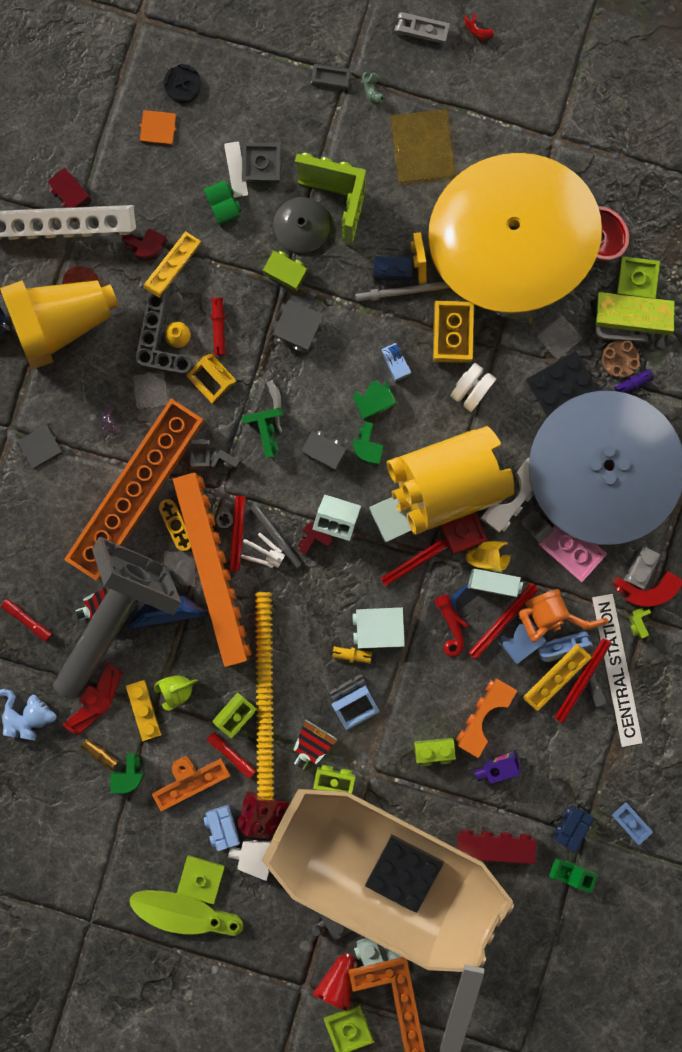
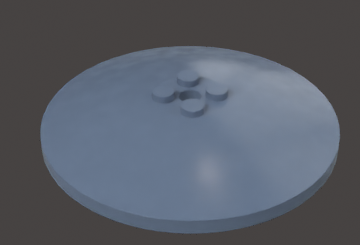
M617 391L585 393L559 406L549 415L538 430L529 456L531 489L545 516L567 535L596 545L628 543L656 529L665 521L676 506L682 492V445L676 431L667 418L645 400ZM605 461L613 462L614 469L612 471L605 470Z

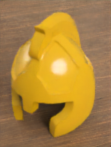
M484 542L477 548L468 550L466 560L474 567L483 568L490 572L503 573V570L507 568L510 562V555H502L500 558L499 549L503 545H508V542Z

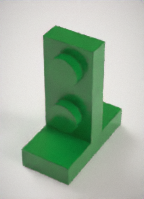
M282 408L241 416L243 424L258 422L265 458L277 456L279 449L277 442L273 438L275 430L270 419L284 416Z

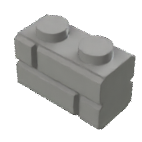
M639 547L628 570L629 574H626L624 581L638 589L644 590L661 555L647 547Z

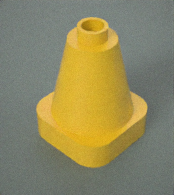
M22 280L0 288L31 370L53 363L51 356L53 353L111 317L109 309L118 307L112 286L109 284L101 287L98 280L35 288H25Z

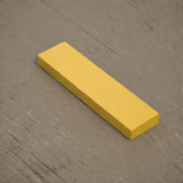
M185 231L145 282L143 288L160 298L199 248L201 241Z
M577 643L523 696L524 700L539 711L592 656Z

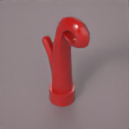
M447 593L435 598L434 601L437 608L439 607L455 638V640H449L444 644V652L449 657H456L462 652L464 646L460 625L467 628L468 624L457 614ZM456 645L457 647L456 650L450 651L449 646Z

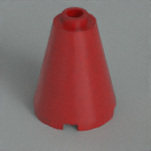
M345 953L344 956L339 955L312 995L347 1012L350 1007L353 991L348 970L357 968L356 957Z

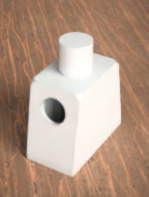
M245 839L242 848L230 847L228 858L239 860L238 870L267 881L269 871L262 859L271 840Z

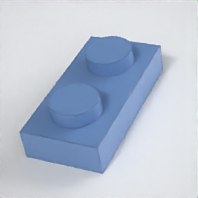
M626 802L612 814L614 819L638 845L653 833Z

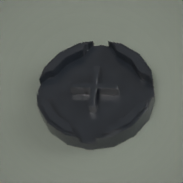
M179 64L174 68H170L163 82L167 95L172 100L180 103L190 102L195 99L200 93L202 85L196 69L185 64Z

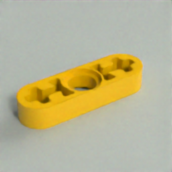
M170 499L163 500L159 505V511L176 547L181 551L190 550V541L185 548L179 545L181 543L180 536L175 537V534H180L185 530L186 534H182L183 538L189 539L185 522L176 503ZM165 504L173 505L171 512L173 515L177 513L178 516L167 520V517H170L167 511H163ZM174 520L181 522V528L178 531H174L171 528V523Z

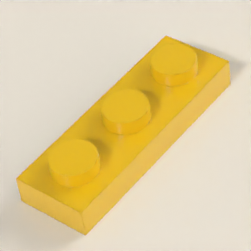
M142 680L126 685L142 741L161 736L146 681Z

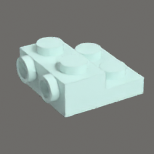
M368 938L358 940L357 947L354 948L357 959H362L364 966L402 957Z

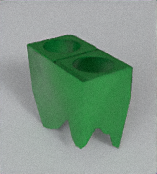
M386 378L384 386L377 381H373L366 389L365 396H362L359 392H355L353 395V401L363 421L396 405Z

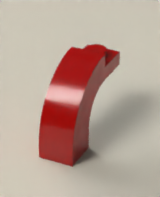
M665 571L656 585L648 590L638 589L620 577H615L612 585L615 586L614 590L620 594H628L624 599L627 603L636 606H655L675 596L682 586V579L669 571Z

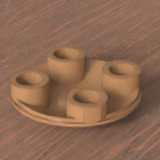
M617 340L610 343L604 349L602 363L605 370L611 376L626 378L639 368L640 357L632 342Z

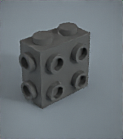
M288 300L287 304L283 303L279 312L281 314L279 322L275 321L271 330L274 332L273 337L276 339L275 341L284 346L286 344L294 346L293 349L299 353H304V351L309 353L310 348L314 349L318 339L315 337L318 331L322 332L324 328V315L291 300Z

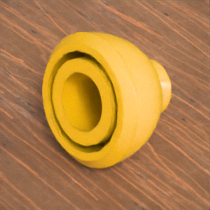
M172 322L165 329V341L174 348L184 347L190 340V329L182 322Z

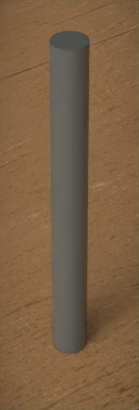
M254 504L250 507L296 568L301 566L302 562L258 505Z

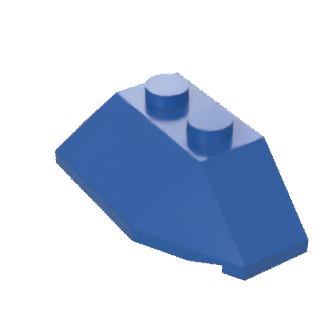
M178 593L182 603L174 615L144 604L129 625L130 628L208 616V612L187 596H181V593Z

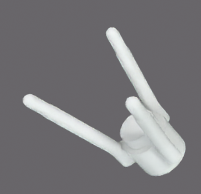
M259 533L258 536L272 548L270 552L244 539L243 542L267 555L266 560L268 561L246 555H241L242 559L263 564L270 568H273V566L278 568L285 554L281 553L282 550L276 547L263 534Z

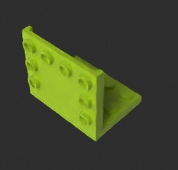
M308 153L297 154L295 162L297 163L298 184L348 196L346 202L347 212L344 211L342 218V238L345 239V245L352 246L365 195L366 170L352 167L347 162H340L339 164L325 157L318 159Z

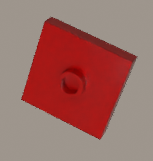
M476 512L440 525L451 555L488 541Z

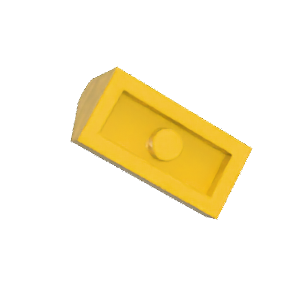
M212 353L202 357L186 375L211 404L217 401L237 382ZM203 367L221 386L215 395L195 375Z

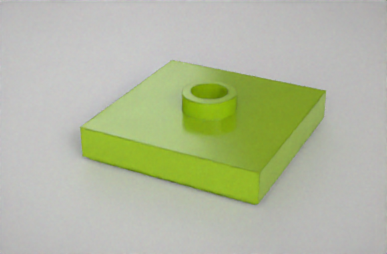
M188 855L177 893L214 904L225 865Z

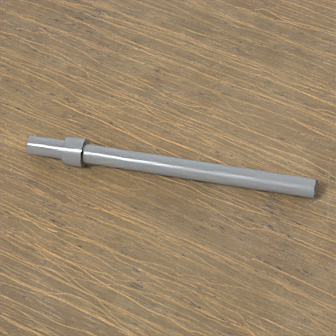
M443 281L379 291L378 289H373L370 292L355 295L356 301L370 299L371 301H377L379 298L448 289L450 287Z

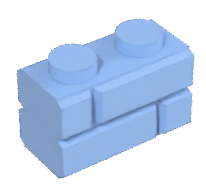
M229 805L206 812L204 823L206 828L211 830L212 836L209 837L212 847H216L217 851L240 844L241 841Z

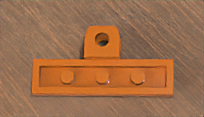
M184 756L173 762L172 772L176 781L153 792L152 796L160 811H163L230 777V773L222 758L196 770L190 758Z

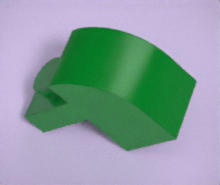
M365 422V426H360L358 437H361V440L353 439V449L361 461L379 466L384 445L369 442L373 423Z
M129 752L127 754L126 772L114 771L111 773L110 793H128L142 782L144 772H137V769H140V757H137V752Z
M555 858L549 877L567 883L578 890L592 893L598 875L572 862Z

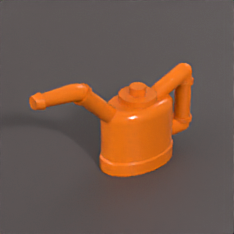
M559 589L525 602L527 608L519 612V618L524 624L528 633L527 636L533 643L537 642L548 630L553 629L554 632L560 630V626L564 624L563 621L565 620L581 627L583 630H590L608 624L607 618L589 622L569 614ZM529 615H532L533 620L538 628L537 631L534 630L533 625L528 617Z

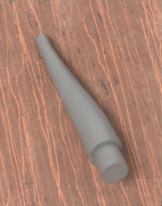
M271 380L266 384L273 399L274 409L281 408L279 389L274 381ZM279 417L274 418L279 433H282Z

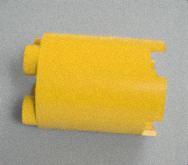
M488 426L465 432L387 461L390 477L394 483L398 482L400 487L392 491L393 500L398 499L399 505H396L399 512L409 509L410 512L407 513V520L415 535L501 503L502 500L514 495L512 470L499 469L498 462L492 451L500 447L501 442Z

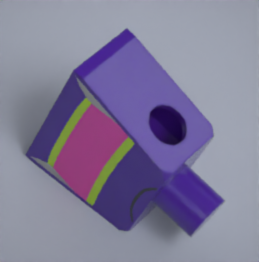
M515 751L485 761L484 768L475 770V775L478 782L488 779L491 784L520 775L521 767ZM492 768H498L499 772H494Z

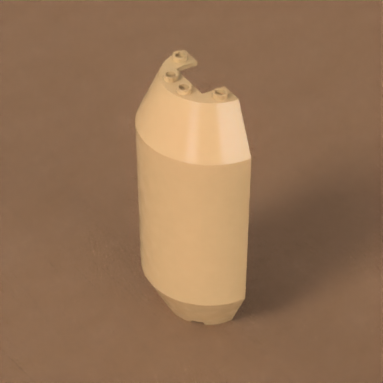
M298 789L262 859L263 863L293 900L427 970L462 972L464 964L482 968L486 961L484 951L486 944L490 945L494 937L493 931L495 927L500 926L506 914L509 915L514 907L513 900L482 861L347 791ZM391 834L444 861L440 872L417 913L365 887V883Z

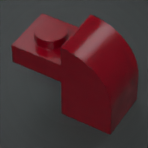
M150 228L147 229L142 241L130 235H123L121 239L126 249L132 252L137 250L135 256L142 261H150L157 258L168 241L165 235Z
M311 522L302 530L308 536L307 538L303 536L299 542V552L306 555L315 540L329 547L335 536L313 530L314 522Z

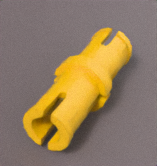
M334 646L333 652L341 654L333 653L332 659L349 660L351 663L353 661L371 663V658L363 656L371 657L372 651Z

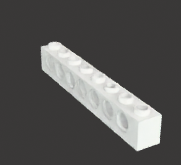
M134 205L0 211V222L2 221L6 225V230L0 226V239L8 237L9 240L19 239L20 236L34 239L38 238V235H45V238H54L59 234H63V237H74L75 234H82L83 237L93 236V233L109 236L112 235V232H119V235H129L131 231L136 229ZM92 217L99 221V226H95L92 223ZM111 217H115L117 219V225H113L111 223ZM74 218L80 221V227L74 224ZM55 219L61 221V228L56 226ZM19 220L24 223V229L19 227ZM37 220L43 223V228L38 227Z

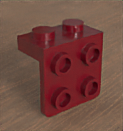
M247 791L242 804V812L238 818L237 828L247 837L272 839L290 804L286 801L261 799L256 793Z

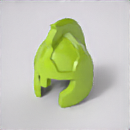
M176 675L157 681L154 689L156 693L162 692L166 702L162 704L163 709L167 711L173 710L188 700L192 692V685L196 684L198 679L190 681L183 676Z

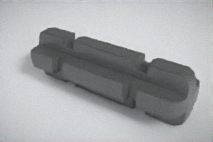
M360 674L354 677V680L351 679L338 686L339 688H334L329 694L333 700H336L341 695L344 696L353 691L357 686L360 687L365 684V679Z

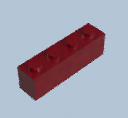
M462 829V832H457L456 848L478 860L535 864L536 839L531 834L520 833V836H512L510 832H501L500 835H493L492 831H481V834L473 833V830Z

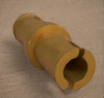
M89 738L80 747L94 758V761H99L110 771L118 762V760L105 751V748L99 747Z

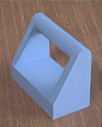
M366 685L331 704L346 731L380 713ZM366 695L373 708L346 722L339 709Z

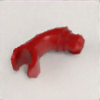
M472 14L473 20H469L467 15H465L464 25L473 36L484 42L494 37L493 29H479L476 26V14Z

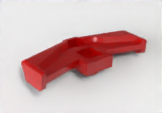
M107 661L97 688L92 685L88 686L78 700L84 706L66 720L62 726L72 733L79 735L101 715L105 714L111 707V702L123 672Z

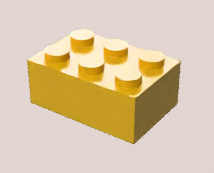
M435 301L433 362L471 363L473 359L474 304L459 301Z

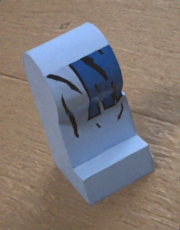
M396 343L381 349L395 382L411 375V371Z

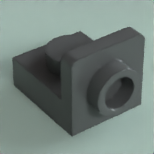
M221 449L218 452L215 451L210 459V462H212L210 466L215 469L221 459L223 460L222 464L230 469L233 466L238 469L241 463L240 460Z

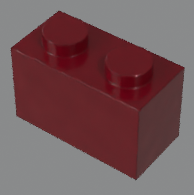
M65 167L47 181L51 186L49 191L55 198L59 196L63 202L60 204L64 208L85 207L92 201Z

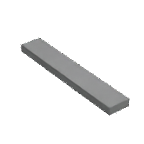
M464 964L440 1046V1052H461L484 976V968Z

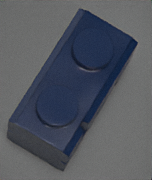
M375 256L373 279L396 281L402 279L403 281H411L413 258Z
M571 805L570 808L567 807L562 815V818H564L562 824H558L553 831L555 837L553 839L570 850L577 852L595 818L576 806Z

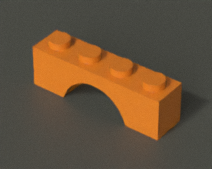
M497 678L494 681L490 680L485 689L488 692L484 698L480 697L476 704L477 711L475 714H470L466 721V724H468L466 730H461L456 739L459 741L457 745L477 758H479L488 743L482 731V722L485 715L496 707L508 708L517 693V690Z

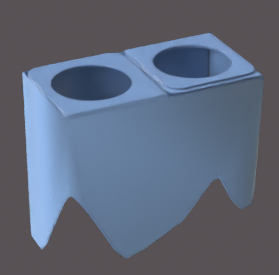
M531 621L534 630L537 631V630H538L537 627H536V626L534 625V623ZM519 624L514 639L501 636L503 649L516 664L520 663L546 642L542 636L537 642L533 643L527 636L528 633L523 624Z

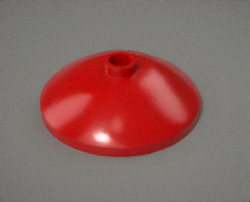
M598 206L601 216L602 234L596 260L612 261L620 257L628 247V228L621 216L615 211Z

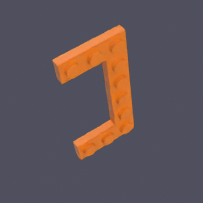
M400 957L348 970L353 992L391 983L404 1052H425L407 959Z

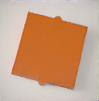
M143 110L142 123L140 124V142L173 145L174 132H176V114Z

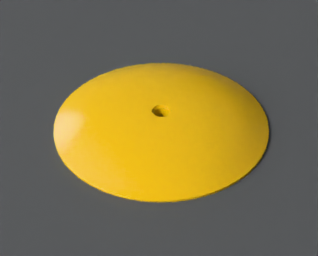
M502 154L473 164L447 185L439 196L431 215L429 247L433 262L440 276L463 299L492 311L505 313L527 312L555 303L572 292L584 280L591 270L600 248L602 234L601 216L590 189L579 176L566 166L535 154ZM513 226L518 227L517 230H511L510 228Z

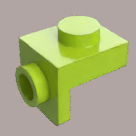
M642 607L633 611V615L629 617L632 624L630 629L633 635L638 636V638L649 636L641 617L651 612L649 609L644 610Z

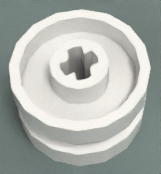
M476 363L472 365L468 372L466 371L450 395L457 402L461 401L466 394L469 395L464 402V407L470 412L474 410L496 380L494 376L487 373L479 381L478 378L482 374L483 368Z

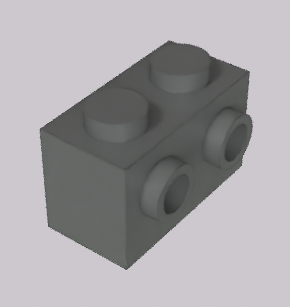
M312 431L301 452L336 471L346 449L343 448L344 444L334 439L332 442L328 440L325 433L321 431L315 433Z

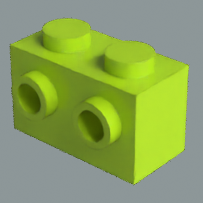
M273 251L263 268L264 275L295 292L300 288L308 271L303 262L299 260L294 262L289 259V255L282 251Z
M237 692L212 722L232 739L257 709Z
M453 738L414 742L416 762L421 763V766L432 765L434 761H440V764L452 763L451 760L456 759Z
M322 765L321 768L317 767L313 789L347 791L352 794L355 775L352 774L351 770L341 769V771H335L332 766Z

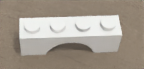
M529 458L526 459L515 473L519 482V492L516 498L508 504L490 506L480 518L497 533L501 530L504 532L511 524L509 519L513 515L516 517L523 509L520 505L524 500L528 502L534 495L529 480Z

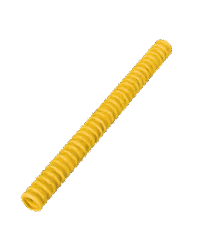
M257 592L255 594L257 596L255 600L257 602L255 606L257 608L255 612L257 614L255 618L257 620L255 624L257 626V630H255L257 632V636H255L257 642L255 643L257 644L256 651L258 652L256 654V657H258V660H256V663H258V666H256V669H258V672H256V675H258V678H256V681H258V684H256V687H258V690H256V693H258V696H256V699H258V702H256V705H258V708H256V711H258V714H256V717H258V720H256V723H258L256 727L258 729L256 733L258 735L256 739L258 744L256 747L258 748L257 754L259 755L257 756V760H259L257 766H259L257 772H259L257 778H259V781H257L259 793L257 795L261 799L274 800L272 798L274 796L272 792L274 790L272 786L274 784L272 780L274 778L272 774L274 772V768H272L274 762H272L274 756H272V753H274V750H272V747H274V744H272V741H274V738H272L274 726H272L273 714H271V711H273V708H271V705H273V702H271V699H273V696H271V693H273L271 689L273 687L271 683L273 680L271 677L273 674L271 668H273L271 662H273L271 656H273L271 650H273L271 644H273L271 638H273L271 626L273 625L271 623L272 617L270 616L272 614V611H270V608H272V605H270L272 593Z

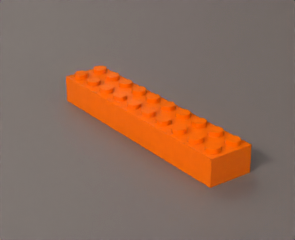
M173 399L169 400L65 557V561L94 580L101 581L100 572L92 551L98 538L102 537L120 546H124L187 451L190 441L194 440L204 425L205 421Z
M196 473L173 478L224 667L248 661L252 653L249 644H245L244 637L247 635L244 625L240 626L239 618H242L240 609L235 607L233 601L236 600L235 591L233 588H230L228 583L231 581L229 570H225L223 563H226L225 555L218 547L221 541L219 534L214 532L213 526H216L214 516L211 513L209 514L208 508L211 505L208 496L204 495L203 489H206L204 480Z

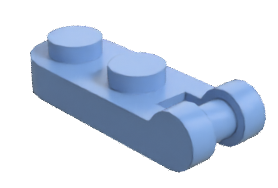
M583 631L545 642L538 648V653L541 660L551 662L563 658L576 643H579L588 653L592 652L594 647L592 642L589 641L590 636L588 632Z

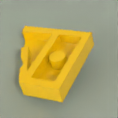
M421 232L413 233V241L410 242L411 253H415V256H413L414 268L417 267L419 285L427 284L426 258Z

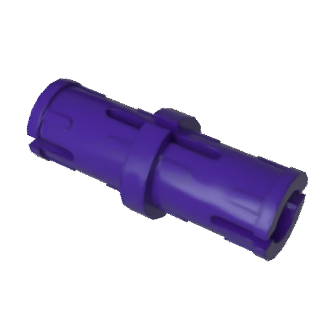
M647 369L645 372L635 377L631 376L629 380L614 386L615 391L623 389L619 391L622 393H629L632 390L636 391L640 386L653 381L654 377L651 375L645 378L651 374V371Z

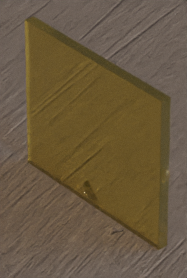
M447 109L418 111L416 113L390 116L399 183L455 176Z

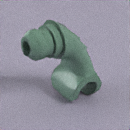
M365 72L362 80L369 100L373 104L382 103L384 101L383 94L375 91V83L379 81V76L376 73Z

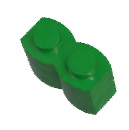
M225 180L204 189L219 227L240 218L239 212H242L238 201L234 202L231 196L234 195L230 184H226Z

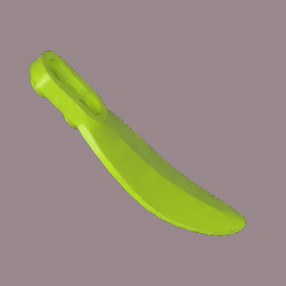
M145 890L136 892L130 897V905L140 918L165 931L179 934H201L212 931L236 936L243 930V921L240 916L213 910L204 902L186 895L166 891ZM213 919L218 920L216 925L211 923ZM232 923L237 925L235 929L230 928Z

